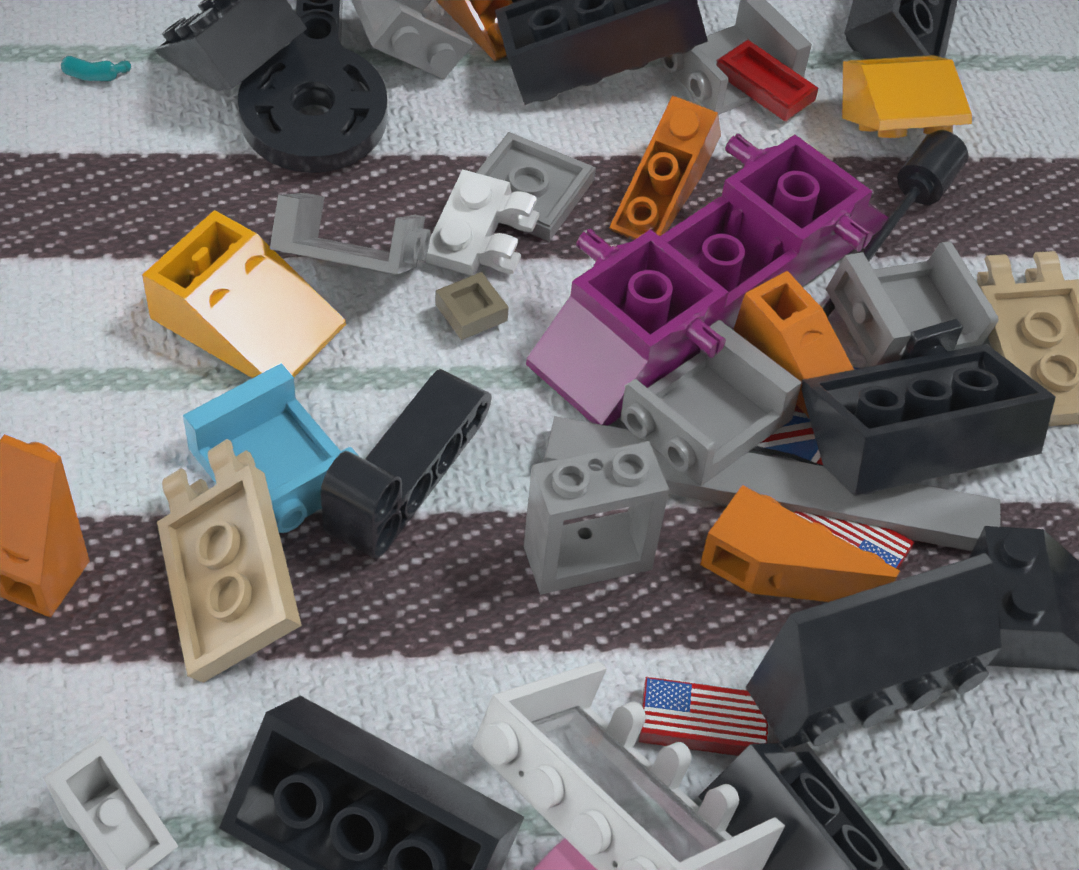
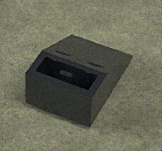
M203 0L197 5L202 13H196L188 19L183 17L169 26L162 33L166 41L158 46L155 51L159 56L215 90L221 91L233 89L307 28L287 0Z

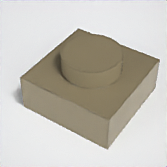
M482 272L435 290V305L461 340L508 321V305Z

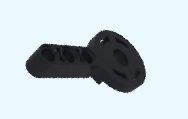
M297 0L296 14L307 29L241 82L238 91L240 125L249 145L265 160L279 167L298 172H328L347 167L359 161L377 146L387 125V91L382 77L374 66L341 44L343 0ZM309 105H319L329 110L315 116L298 112Z

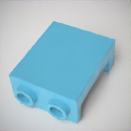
M282 363L183 415L188 449L215 483V475L208 460V451L228 439L232 442L235 456L246 450L251 453L255 467L265 473L279 533H286L295 529L306 517L322 508L321 486L330 465L340 453L349 451L359 456L352 447L340 451L298 402L295 395L294 377Z

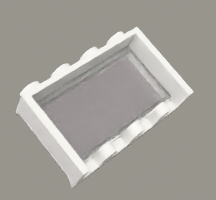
M596 661L492 695L472 747L597 870H762L785 825L774 817L734 837L727 833L725 830L739 804V796L734 787L729 784H723L709 790L699 807L679 789L691 762V752L684 743L676 742L663 747L659 751L654 764H652L634 748L646 719L645 711L639 703L630 702L617 707L609 724L590 708L607 670L601 662Z

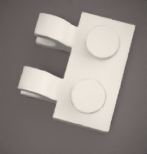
M462 169L430 237L429 249L425 259L426 263L470 276L475 275L480 264L503 273L514 274L521 258L520 253L514 252L518 239L507 234H494L498 223L510 225L521 231L532 232L540 216L539 212L533 210L537 197L521 191L512 193L510 182Z

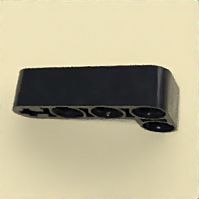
M442 369L437 370L365 459L349 451H344L330 465L321 486L324 532L373 558H380L389 549L479 430L491 405V393Z

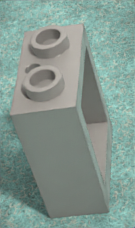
M650 441L532 465L524 549L540 595L652 570L669 488ZM597 464L602 469L600 471H592L589 466ZM629 507L627 512L563 525L565 520Z

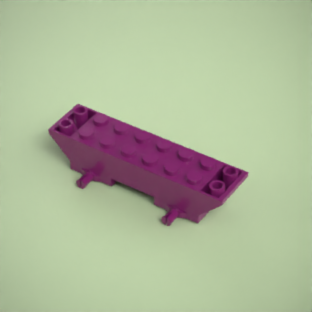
M737 133L729 139L725 151L744 164L743 169L725 180L720 197L663 235L658 236L650 229L632 242L617 246H610L595 234L592 229H588L587 233L583 232L579 236L576 247L591 257L595 264L591 269L572 281L570 297L526 358V365L591 423L605 426L611 425L621 417L625 385L634 379L638 380L646 388H649L699 354L701 349L710 358H713L715 353L718 354L723 349L726 339L709 326L720 320L733 330L746 292L785 271H788L801 286H804L852 250L861 251L862 248L864 249L872 236L879 232L889 219V217L869 203L873 191L796 134L777 146L758 149L743 138L741 134Z

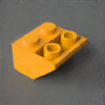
M931 55L843 61L842 119L859 124L860 131H878V137L900 138L907 136L909 128H923V133L925 134L938 130H946L953 133V125L972 124V112L952 59Z

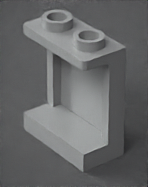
M950 241L939 243L927 261L880 269H872L863 252L845 255L826 288L828 295L869 366L900 361L913 331L957 318L963 326L954 349L958 350L982 345L999 320L992 305Z
M720 320L709 326L726 339L723 349L718 354L715 353V356L710 358L701 349L699 354L649 388H646L642 383L634 379L625 385L620 419L634 436L650 441L651 446L664 455L674 469L684 472L700 486L704 485L792 420L802 383Z

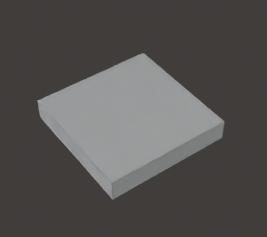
M508 132L476 173L510 182L512 193L521 191L537 197L533 210L539 212L540 216L533 231L527 233L550 242L593 183L596 167Z

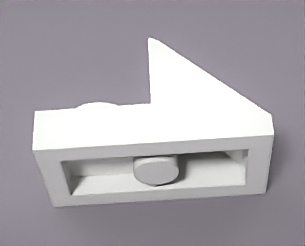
M104 736L94 740L43 777L64 823L68 828L79 832L104 870H148L178 847Z

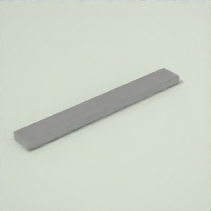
M554 416L544 462L646 441L643 438L634 436L626 429ZM652 446L668 485V494L728 505L740 487L744 485L759 494L774 498L782 507L793 513L799 511L892 529L910 540L969 551L973 550L984 526L1000 527V499L921 484H906L876 491L873 494L854 496L824 466L750 452L744 454L715 477L700 486L684 472L674 469L665 456ZM597 464L589 466L592 471H600L602 469Z

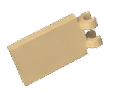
M1055 251L1035 252L1033 258L1037 268L1026 269L1025 278L1027 283L1018 284L1014 281L1010 260L1006 254L986 256L984 260L988 271L978 272L977 282L999 319L988 336L991 347L1056 396L1049 426L1079 424V279H1064L1060 260Z
M228 439L208 451V460L216 480V485L209 489L207 483L202 479L189 485L186 470L182 468L163 479L162 488L168 500L170 514L157 521L187 676L203 683L302 626L265 473L255 467L254 459L247 450L235 456L232 442Z

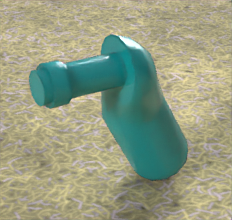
M66 56L61 62V70L66 75L84 81H112L117 77L118 73L129 72L131 70V63L126 60L120 61L117 64L107 60L92 63L73 56Z

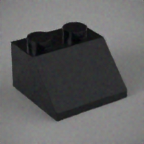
M984 526L969 558L986 553L993 562L1002 648L988 666L1079 671V560L1044 529Z

